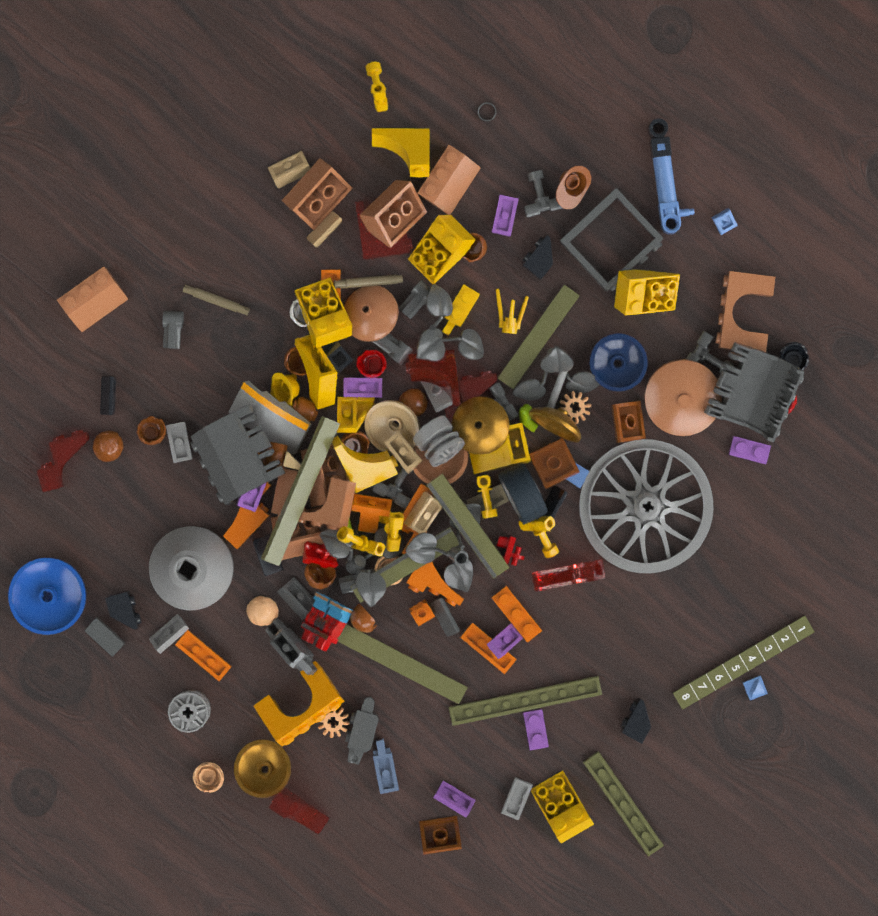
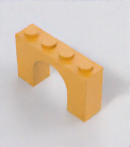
M316 661L313 664L317 671L313 675H307L304 671H300L312 691V702L306 712L295 717L286 716L270 695H267L253 706L276 742L282 747L293 742L294 738L299 734L307 732L311 725L322 721L325 715L337 710L344 702L323 668Z

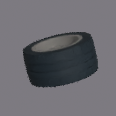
M524 463L516 464L498 474L501 485L522 524L530 523L548 512L541 493Z

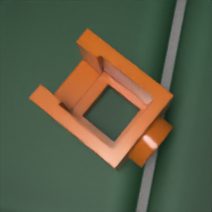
M426 599L409 608L418 626L435 617Z

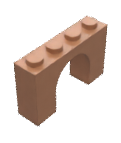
M729 271L727 275H724L723 287L726 288L725 294L721 295L720 306H723V312L719 313L718 325H721L720 332L716 334L715 341L718 344V348L731 350L733 343L737 342L766 352L768 334L742 330L736 325L732 311L735 302L743 295L772 297L775 277Z
M283 468L285 474L278 477L271 513L278 514L277 518L281 513L298 471ZM331 478L327 500L323 507L312 513L304 507L298 522L305 524L306 520L312 521L311 525L323 527V524L329 525L328 529L337 531L340 527H348L356 483Z

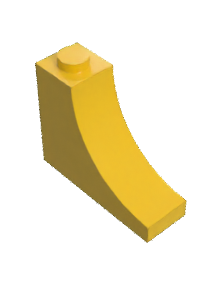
M372 128V147L385 148L398 154L406 162L410 177H429L430 129Z
M310 335L295 339V346L299 351L307 373L310 399L315 404L317 410L334 405L337 382L336 369L323 349L315 347Z
M338 436L334 437L332 441L333 446L350 482L356 483V493L398 474L395 468L398 466L394 455L390 457L387 450L375 454L358 453L345 446Z

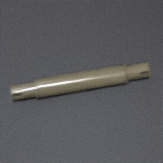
M384 275L334 280L335 289L392 285L403 283V276Z
M185 284L183 292L193 295L195 298L234 311L235 313L239 312L248 316L250 308L242 306L240 303L197 287L193 288Z

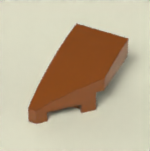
M270 442L272 447L266 449V451L273 448L275 453L265 458V466L278 459L280 464L267 472L279 466L285 468L283 464L288 445Z

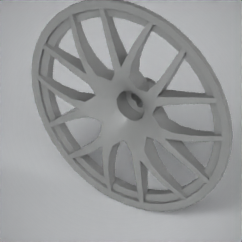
M635 440L614 447L592 466L586 476L580 494V518L589 542L608 562L630 572L657 573L680 565L689 559L702 545L713 518V496L704 471L685 451L663 441ZM646 450L639 476L635 468L625 457V454ZM650 450L669 454L663 475L659 483L653 487L647 483L646 477ZM619 457L623 459L635 479L636 486L634 491H626L607 472L605 468L612 461ZM673 457L682 462L691 471L666 482ZM602 471L619 493L592 492ZM694 475L701 490L700 493L673 502L665 499L666 491L671 486L688 476ZM591 495L622 499L626 507L620 513L591 515ZM702 496L703 511L701 519L678 508V506ZM650 501V505L653 506V509H650L648 512H645L643 504H647V502ZM674 512L700 522L693 539L690 540L665 523L664 515ZM592 519H618L603 538L600 539ZM626 521H634L635 530L630 540L619 555L615 554L604 544V541L620 525ZM650 526L656 528L661 536L667 557L666 560L648 563L645 533ZM665 531L689 544L682 551L671 557ZM638 537L644 563L630 561L622 557Z

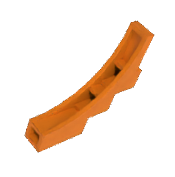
M269 482L266 483L262 496L272 486ZM263 503L258 504L256 512L240 507L233 524L223 536L236 549H239L270 516L267 513L269 509Z
M420 484L403 513L402 531L407 534L410 531L413 532L407 545L419 533L405 525L404 521L425 491L435 497L430 489L423 484ZM406 547L402 552L403 554H406ZM433 561L412 572L407 580V583L410 584L408 588L416 593L419 591L424 592L428 586L430 587L429 592L436 596H439V594L445 596V601L454 607L456 604L461 605L464 600L462 596L453 591L441 578Z

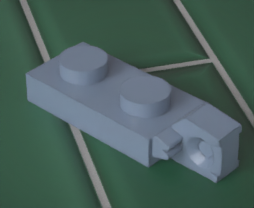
M384 738L376 740L377 750L373 751V760L380 794L399 791L392 752L390 748H385Z

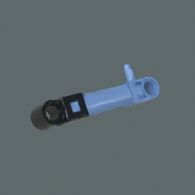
M657 118L650 123L648 134L653 138L650 139L649 144L659 202L660 227L664 233L674 234L681 227L680 217L693 215L695 212L693 208L679 209L671 161L670 137H665L668 132V124L665 120ZM656 124L661 125L663 132L660 134L655 133L653 126ZM668 219L675 221L676 226L674 229L667 228L666 221Z

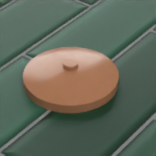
M678 359L665 363L651 375L645 388L644 400L649 417L657 427L672 435L689 436L703 431L715 420V417L704 413L706 406L711 405L708 403L709 399H716L722 402V395L713 392L715 387L720 388L716 386L718 380L705 365L697 361Z

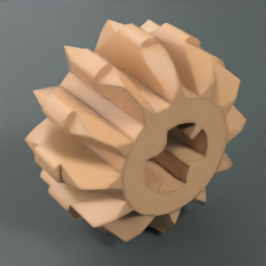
M572 391V399L565 394L564 397L567 402L560 400L559 403L565 405L561 409L567 411L571 419L574 417L575 424H578V417L582 421L586 420L582 415L583 413L590 415V412L585 410V408H590L591 404H584L589 399L588 397L581 400L583 393L579 392L577 398H575V392ZM574 402L578 403L579 412H572L571 403L572 405H574Z
M341 707L339 712L336 710L329 712L320 721L323 724L319 725L318 729L326 728L323 735L330 731V738L334 737V732L340 737L341 732L339 729L343 732L347 731V728L343 725H349L350 721L343 720L349 716L348 713L341 715L344 708ZM332 717H335L339 724L336 723L335 726H331V722H328V719L331 720Z

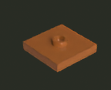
M563 438L529 454L545 489L580 473Z

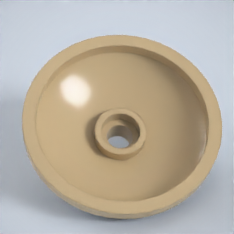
M385 400L375 404L368 411L365 418V432L370 442L382 452L387 450L389 454L393 455L384 442L398 431H400L412 448L416 445L413 438L420 430V424L417 416L408 406L398 401Z

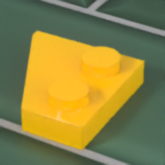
M338 397L337 422L340 425L337 433H357L368 411L374 406V397Z

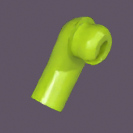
M524 404L519 409L520 423L534 433L539 425L531 420L529 416L532 407L529 404Z

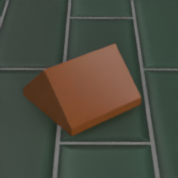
M641 401L611 405L616 443L646 439Z
M457 816L419 821L424 855L462 849Z

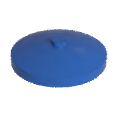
M50 557L35 559L21 567L14 575L8 593L9 606L15 619L29 631L43 635L57 634L70 628L83 613L86 604L85 584L78 571L69 563Z

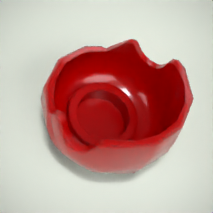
M365 350L357 357L356 366L360 374L366 378H377L385 371L387 361L383 353L377 350Z

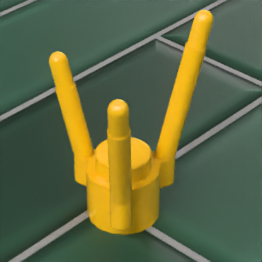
M496 289L500 320L499 327L502 328V333L517 334V329H520L529 297L525 296L517 322L516 318H513L515 300H511L509 318L505 317L504 321L500 290Z

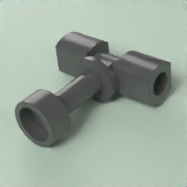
M542 170L527 174L529 182H534L538 199L534 200V204L524 206L526 218L540 215V212L547 210L553 212L564 209L557 203L556 198L550 199L549 196H545L541 179L544 178Z
M703 331L697 341V347L693 353H689L686 359L697 362L707 360L720 368L719 373L721 374L722 369L727 370L724 368L725 363L731 365L733 363L729 360L723 362L709 353L711 349L708 346L714 337Z
M498 382L491 386L489 390L495 398L493 400L497 401L505 409L509 421L519 416L513 405L509 404L504 396L506 393ZM478 421L475 426L478 427L482 423Z
M402 467L393 484L389 483L387 486L379 482L375 484L372 491L383 497H389L394 500L395 504L406 509L411 499L401 494L403 490L400 487L408 473Z

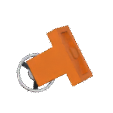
M354 494L351 511L361 512L360 519L355 525L356 535L359 536V533L362 532L375 535L378 530V524L382 528L379 517H389L392 500Z

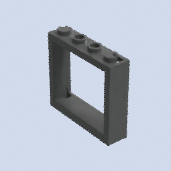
M617 188L559 241L606 292L609 289L613 292L617 288L618 274L607 283L570 242L611 203L618 199L654 238L621 271L633 270L637 263L639 265L644 263L649 258L646 254L651 250L655 252L663 245L660 241L664 239Z

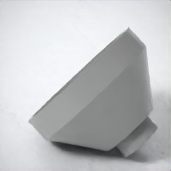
M198 526L181 527L166 534L154 547L149 561L150 580L156 593L169 605L183 610H199L217 602L228 590L234 574L233 557L225 541L213 531ZM185 560L197 567L191 580L179 573V569Z

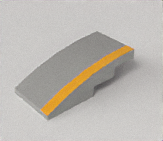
M245 381L229 413L251 404L254 413L241 420L256 414L257 418L245 426L253 429L261 425L263 429L257 432V434L264 431L270 442L288 445L287 452L295 455L312 424L285 401L279 402L267 391L261 392L251 382Z

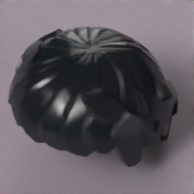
M788 343L779 352V358L798 366L802 370L809 363L808 351L801 343Z

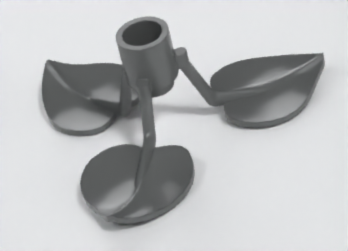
M430 285V290L426 296V307L430 314L436 317L439 316V318L430 326V329L421 333L416 358L429 361L441 360L445 353L443 342L460 341L458 351L467 359L478 360L482 358L484 354L483 344L476 331L466 329L462 331L461 338H442V331L437 329L436 326L442 321L443 316L451 315L453 304L450 296L443 288L437 285Z
M557 346L549 349L547 355L540 363L541 368L544 370L542 381L540 383L536 379L523 381L513 389L512 394L524 400L540 399L546 393V388L543 385L545 384L548 372H567L572 369L573 360ZM567 372L566 378L569 381L566 383V388L571 392L574 391L578 394L579 392L587 393L599 386V383L595 380V375L589 372H579L574 374L573 377Z
M477 503L465 504L480 524L481 506ZM451 518L450 525L456 528L459 546L452 547L449 552L435 548L437 540L430 533H420L411 540L406 547V553L413 561L420 564L430 563L435 558V551L446 555L453 561V564H449L445 568L443 574L444 581L452 588L464 592L469 591L473 578V566L470 560H468V554L463 550L464 545L461 541L460 531Z
M383 527L375 533L374 541L385 545L383 556L391 559L402 552L405 540L402 533L399 532L401 536L400 550L389 552L386 549L388 534ZM327 529L321 532L319 536L330 555L338 559L348 556L346 569L351 574H358L355 581L357 590L369 607H373L386 591V582L380 574H371L369 570H362L366 565V560L373 554L369 553L365 557L361 555L353 556L351 546L354 543L339 541L337 539V530Z

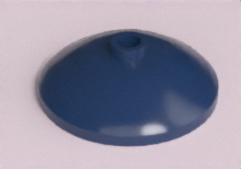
M612 334L601 339L593 348L590 356V370L595 375V380L602 387L611 391H626L635 387L643 379L647 370V355L643 346L635 338L626 334ZM615 360L621 361V365L619 367H616L614 365Z

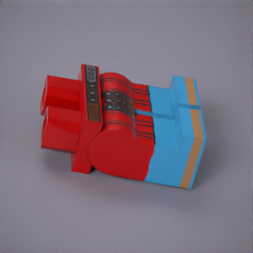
M316 592L313 598L315 599L313 607L307 614L305 622L301 625L305 629L301 639L313 644L316 636H318L319 639L315 647L327 651L331 643L337 644L339 640L337 638L341 635L353 610L324 594Z

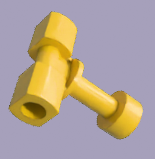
M379 62L368 63L365 68L367 75L372 77L373 84L370 91L374 98L375 109L377 112L387 111L386 87L380 82L379 74L382 73L381 64Z
M488 475L477 476L476 482L478 487L481 488V490L477 491L482 492L485 508L484 511H481L482 518L498 516L497 509H492L489 490H493V488H488L491 484L490 477Z
M390 511L389 517H379V522L386 524L384 527L385 532L388 534L386 549L389 552L400 550L401 536L399 535V530H402L404 515L401 512L392 513Z
M541 516L538 520L535 519L527 524H522L519 521L521 530L534 531L533 534L540 537L544 545L542 552L545 558H551L558 554L559 550L556 544L551 543L546 534V531H550L555 526V521L551 516Z
M346 526L341 527L337 532V539L339 541L354 543L351 546L352 548L367 551L376 556L383 555L385 550L383 543L368 540L364 535H354L353 530Z

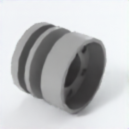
M445 416L437 417L424 425L413 438L420 451H426L425 457L430 459L429 462L433 467L442 465L453 458L465 444L464 440L459 438L457 432H451L453 426Z
M192 689L182 691L174 697L168 709L169 721L174 728L187 733L197 731L203 727L211 713L210 701L205 694ZM187 707H190V710L194 712L190 717L187 713H184Z

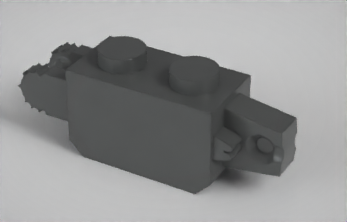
M276 618L273 623L279 631L276 633L269 626L265 629V632L271 638L270 644L290 667L304 671L307 675H313L317 671V668L311 662L314 654L291 628H287L280 619Z
M371 696L366 697L363 701L362 709H357V712H353L350 723L353 724L352 731L347 732L345 742H348V762L359 765L363 753L371 750L379 720L378 715L373 712L375 701Z

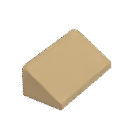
M302 151L267 167L277 188H281L303 177L311 169Z
M332 211L307 236V240L314 247L318 248L342 223V218Z
M400 431L384 442L408 474L422 462Z
M286 452L283 465L299 470L301 463L291 453Z
M425 491L404 521V524L419 534L425 533L442 509V506L435 497Z

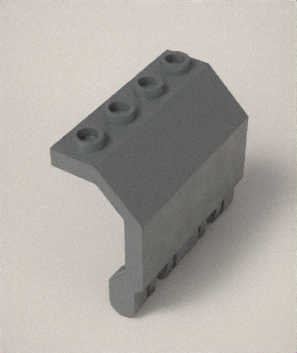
M734 342L731 350L736 353L730 352L728 356L731 359L740 361L738 367L724 364V368L727 370L722 369L716 386L720 388L715 387L713 392L725 396L723 402L710 398L708 403L711 405L706 406L704 413L720 420H727L747 427L761 434L766 440L774 442L781 432L783 420L788 416L789 406L796 398V390L803 382L804 371L775 355Z
M251 404L203 427L190 436L192 439L190 444L195 452L198 451L201 456L199 459L203 469L207 468L210 474L207 477L211 485L216 486L218 490L216 495L221 503L224 502L225 505L235 502L234 500L285 474L282 466L267 472L280 464L279 459L270 462L266 466L262 462V459L275 453L273 448L258 455L272 446L264 431L250 438L251 435L263 429L260 425L247 431L244 426L249 422L255 421L257 418L256 414L241 420L254 413Z

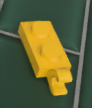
M466 285L462 286L452 303L453 310L451 315L444 317L448 320V323L442 333L449 336L455 325L458 327L462 326L480 296L479 293Z

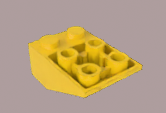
M438 215L408 260L432 284H435L467 253L476 239L452 215Z
M646 270L619 271L614 307L624 315L673 311L676 308L680 274Z
M331 278L294 290L309 334L316 348L352 336V323Z
M522 423L509 425V433L505 442L494 452L483 455L469 452L474 474L530 462Z
M564 771L559 772L531 789L535 800L560 843L594 825Z

